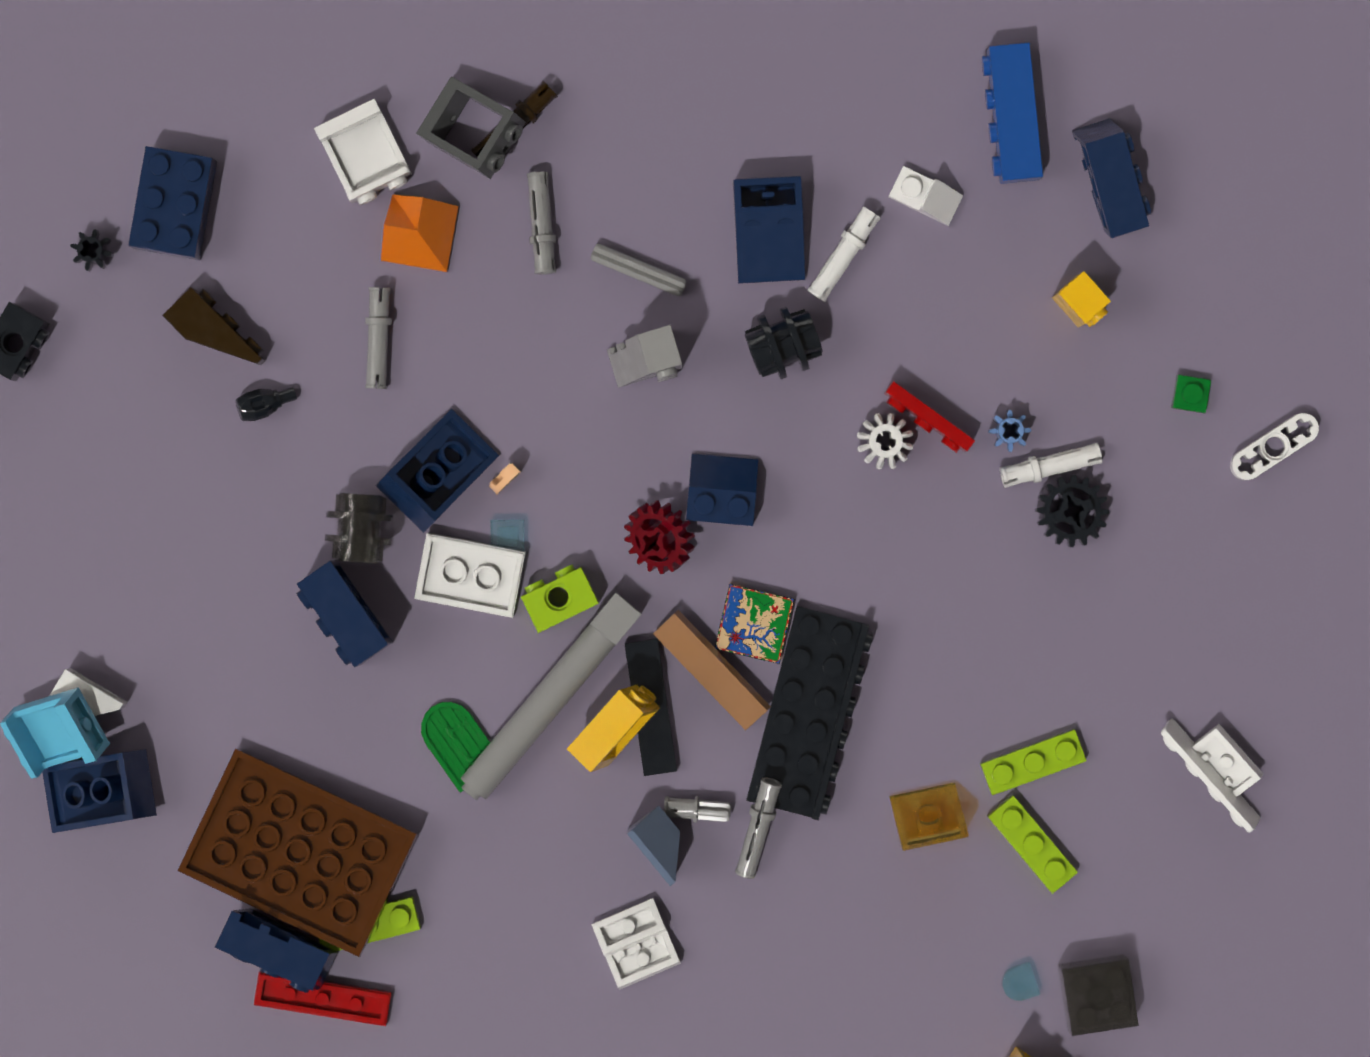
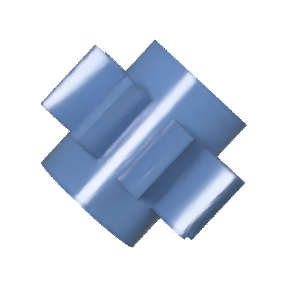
M1007 410L1006 419L1004 420L997 415L993 418L998 425L996 429L988 430V433L996 434L998 438L994 446L997 447L1005 443L1007 444L1008 452H1012L1013 443L1015 442L1025 446L1026 442L1022 439L1024 433L1031 432L1030 428H1024L1022 425L1026 416L1022 415L1015 419L1011 410ZM1004 423L1006 425L1014 423L1017 426L1014 430L1017 435L1016 438L1011 436L1005 439L1003 437L1005 429L1002 426Z

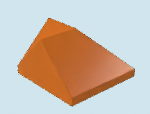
M392 195L384 222L381 261L447 272L459 206L424 197Z

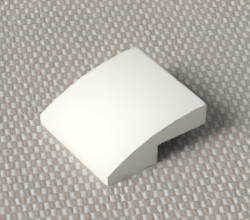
M653 898L591 924L619 990L681 964Z

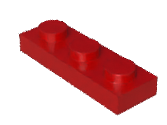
M894 381L884 392L889 397L886 402L901 414L907 410L916 416L913 422L929 434L932 430L938 432L943 436L940 442L953 452L957 453L960 449L967 452L975 442L974 439Z

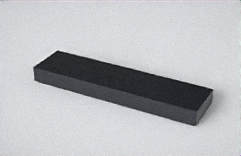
M658 639L624 643L630 685L644 686L649 689L656 697L654 702L661 707L638 732L644 776L676 772L677 766Z

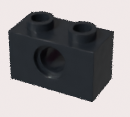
M8 302L0 316V374L9 380L17 381L19 377L24 378L33 364L30 357L36 348L41 349L50 334L47 328L50 323L12 302ZM19 334L23 339V347L18 352L13 353L8 347V341L13 335Z

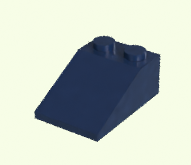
M451 409L378 482L376 487L424 533L499 455Z
M146 749L100 756L97 761L87 764L83 760L61 763L48 767L42 772L52 833L157 816Z

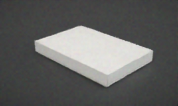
M427 532L414 599L513 618L526 551Z

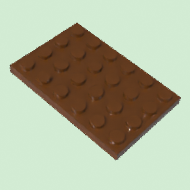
M235 749L177 871L355 956L361 957L418 834L239 749Z

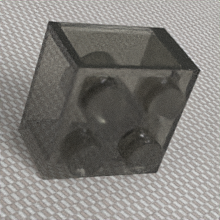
M1124 954L1058 964L1067 1029L1072 1036L1139 1026L1129 959Z

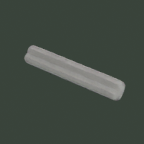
M596 244L592 251L591 260L676 296H681L684 291L686 280L601 244Z

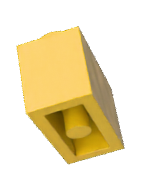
M1085 271L1074 277L1052 297L1078 328L1085 324L1089 327L1095 325L1108 313L1105 306L1111 302Z

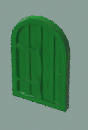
M441 702L432 706L425 713L421 723V735L427 748L432 752L457 790L461 793L464 791L461 787L465 784L461 777L489 745L490 741L475 721L474 716L462 705L455 702Z

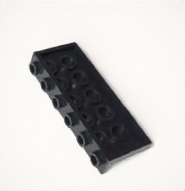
M796 606L746 801L755 803L761 779L772 778L782 783L775 804L776 809L811 817L814 820H819L820 813L827 814L831 795L826 794L828 782H835L840 764L834 761L837 748L844 749L848 730L842 728L845 717H852L855 708L856 698L851 697L854 683L860 685L865 665L859 664L863 651L869 652L873 633L868 632V624Z

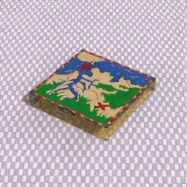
M729 583L715 648L780 664L795 599Z

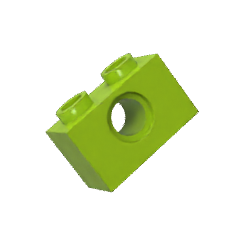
M573 564L555 572L556 580L545 585L543 579L525 587L527 594L521 596V599L538 633L599 604L582 567L575 570ZM561 587L567 591L568 601L564 606L557 607L550 602L549 594L553 588Z

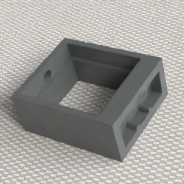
M451 76L416 134L427 143L491 180L494 173L498 172L503 166L505 155L511 145L516 143L521 137L523 126L526 122L513 111ZM469 99L502 117L477 159L445 141L446 136Z

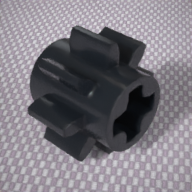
M96 229L93 230L91 237H87L84 233L79 232V237L81 238L79 243L70 245L78 253V256L73 261L75 263H81L83 260L86 261L85 270L89 272L92 270L93 264H97L100 268L105 269L106 266L103 261L106 257H114V254L107 251L106 247L110 244L111 239L104 238L101 241L98 240L100 234ZM89 243L95 246L99 245L95 250L97 254L95 258L85 255L89 251L87 246Z

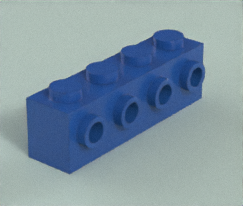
M1030 42L989 46L986 51L987 56H982L983 76H989L990 89H985V102L987 110L992 109L994 122L988 123L990 143H996L997 156H992L993 176H999L1000 184L1040 180L1043 178Z

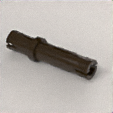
M544 81L523 102L519 100L515 104L517 107L513 112L526 122L523 129L530 122L534 124L538 120L536 116L558 97ZM494 129L476 147L471 149L475 156L478 157Z

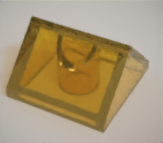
M955 782L889 796L898 841L902 851L969 837Z

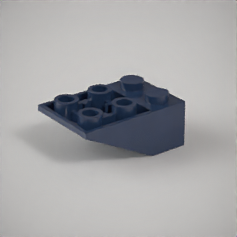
M801 176L733 180L738 284L805 280Z

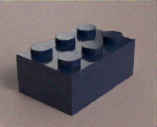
M146 146L128 246L137 250L200 261L217 161L211 157Z
M330 560L297 583L300 591L296 593L307 609L313 608L320 617L316 620L317 625L326 637H334L339 645L335 650L345 665L352 663L354 668L358 667L393 643L337 560Z

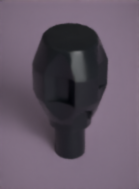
M293 387L281 391L276 389H256L236 398L235 403L242 421H256L268 417L276 412L277 408H281V404L295 401L297 397Z

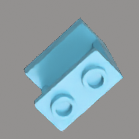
M79 687L16 706L0 723L5 737L10 741L19 757L21 765L26 769L31 779L39 777L44 769L81 757L85 764L97 761L110 744Z

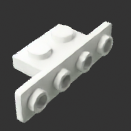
M1173 718L1170 719L1161 731L1167 747L1177 752L1184 759L1190 773L1196 777L1199 776L1207 785L1210 795L1216 801L1222 802L1230 811L1232 820L1238 826L1244 827L1247 832H1252L1256 828L1260 816L1241 796V793L1262 778V771L1220 724L1194 742Z

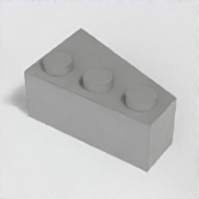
M671 325L638 334L625 340L626 344L623 342L617 344L616 347L607 349L618 388L653 377H657L658 382L678 377L677 370L682 369V362Z

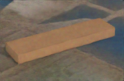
M679 610L653 633L745 731L771 707Z

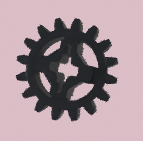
M1070 475L1069 483H1066L1062 476L1058 477L1057 487L1048 483L1045 487L1049 494L1047 496L1038 495V499L1044 502L1043 507L1035 508V512L1043 514V518L1037 524L1047 525L1048 529L1045 531L1044 536L1049 537L1055 534V544L1060 545L1064 539H1067L1068 547H1074L1075 540L1078 539L1082 546L1087 545L1086 536L1090 535L1097 539L1099 535L1095 530L1096 527H1106L1107 525L1104 521L1100 520L1101 515L1109 514V510L1101 508V504L1107 501V497H1098L1096 493L1099 491L1100 486L1095 485L1089 488V478L1084 477L1080 483H1077L1076 475ZM1071 488L1083 491L1090 498L1081 500L1075 497ZM1059 494V505L1055 511L1050 513L1051 503L1054 497ZM1069 501L1072 506L1078 505L1080 507V511L1076 513V521H1074L1072 516L1066 517L1064 515V511L1068 509L1067 503ZM1094 510L1093 519L1086 528L1084 520L1088 512ZM1063 522L1069 525L1073 534L1059 530L1054 524Z

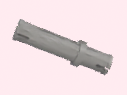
M548 172L527 173L532 236L529 239L530 245H533L535 274L556 273L554 261L556 235H553L551 224Z
M369 287V317L365 318V324H369L365 388H376L377 375V389H387L388 325H392V319L389 318L391 288H380L379 302V288Z
M772 778L761 779L756 802L750 807L749 814L751 819L738 865L735 869V873L744 878L754 879L756 877V870L764 848L771 821L775 820L776 811L774 808L782 783Z

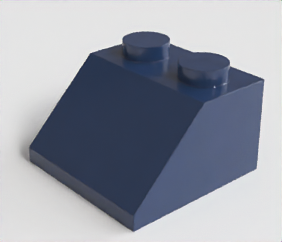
M692 454L686 520L753 526L758 459Z

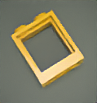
M637 685L618 690L570 744L567 750L590 772L609 766L661 708L654 702L656 700L655 695L646 687H639Z

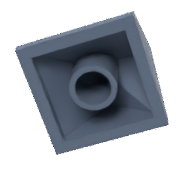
M657 806L628 828L627 834L669 886L676 882L680 829L675 826L661 807Z

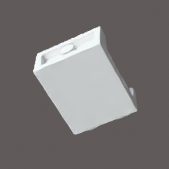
M375 99L314 128L352 204L358 201L359 205H364L378 197L376 192L386 187L392 191L408 183L406 177L412 175Z

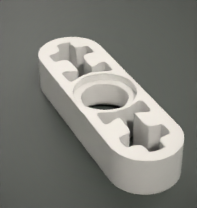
M1307 413L1296 414L1235 453L1230 461L1232 474L1241 480L1256 478L1313 441L1319 431L1317 420ZM1298 420L1302 423L1309 422L1310 427L1307 429L1309 435L1305 437L1303 434L1293 437L1291 440L1295 443V446L1291 447L1288 437L1281 430L1286 428V433L1288 434L1298 428L1296 423ZM1271 437H1277L1283 443V451L1276 457L1270 456L1265 450V443ZM1257 446L1259 454L1267 461V464L1263 466L1262 460H1258L1251 465L1252 472L1250 474L1247 471L1240 472L1238 469L1242 464L1240 458L1243 456L1245 459H1251L1256 456L1257 453L1253 451V448Z

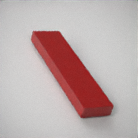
M259 971L254 1005L380 1026L387 1025L392 996L390 991L324 981L321 989L309 990L308 993L292 987L290 985L291 981L280 976L275 978Z

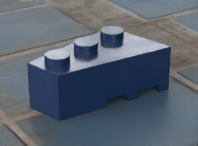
M1110 118L1072 130L1074 139L1078 140L1081 144L1084 155L1082 164L1084 171L1088 170L1093 188L1091 192L1104 232L1110 238H1115L1149 227L1147 216L1151 215V208L1146 195L1141 196L1138 184L1143 183V178L1138 164L1133 165L1130 153L1135 150L1129 132L1124 133Z
M250 908L231 911L214 947L242 962L260 967L262 972L272 977L279 978L280 976L291 981L290 985L305 993H308L309 990L321 989L338 953Z

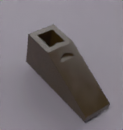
M190 287L162 315L186 340L258 365H262L265 362L260 355L264 351L262 347L250 336L245 340L236 331L240 325L227 312L221 316L213 308L217 302L203 288L198 292Z

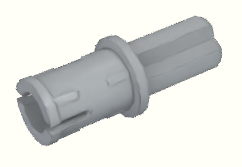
M665 796L664 812L670 818L693 819V823H697L698 820L727 822L731 816V804L729 802L699 800V796H695V799Z

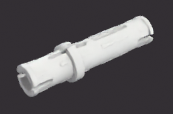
M862 207L853 224L847 231L844 230L841 234V241L821 269L815 281L808 288V292L824 302L827 300L832 289L859 249L863 250L866 246L864 242L881 219L879 216L866 207Z
M1093 443L1045 457H1028V461L999 467L1003 486L1007 488L1023 482H1041L1042 478L1101 464L1102 458L1100 457L1102 455L1098 443Z

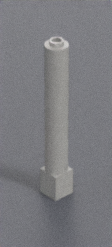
M615 593L463 774L461 780L465 784L461 788L475 800H478L480 796L487 799L642 614L619 594Z

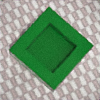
M1176 375L1171 408L1206 413L1211 380Z

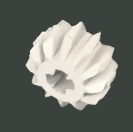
M879 413L875 414L874 420L877 427H874L867 420L863 422V426L870 431V434L859 432L857 433V438L867 440L868 444L858 446L857 450L858 452H863L867 449L871 451L864 459L866 463H870L877 456V469H882L884 458H887L890 469L896 468L893 456L896 455L902 462L908 459L900 449H913V444L903 442V438L913 436V432L909 430L901 434L899 430L906 424V421L901 419L896 426H893V413L887 415L886 424H883ZM882 432H888L889 439L894 440L893 447H887L888 451L881 450V444L876 442L878 435L880 437L883 436Z

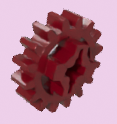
M655 500L650 505L647 502L628 516L631 521L625 524L624 528L630 534L624 538V541L632 543L633 547L628 552L629 554H638V565L645 561L648 563L647 569L649 572L658 568L659 573L664 574L668 570L674 572L690 559L688 554L694 550L695 546L688 541L694 538L695 535L694 533L687 532L686 527L691 523L690 521H681V510L673 513L671 512L670 503L661 507L659 500Z

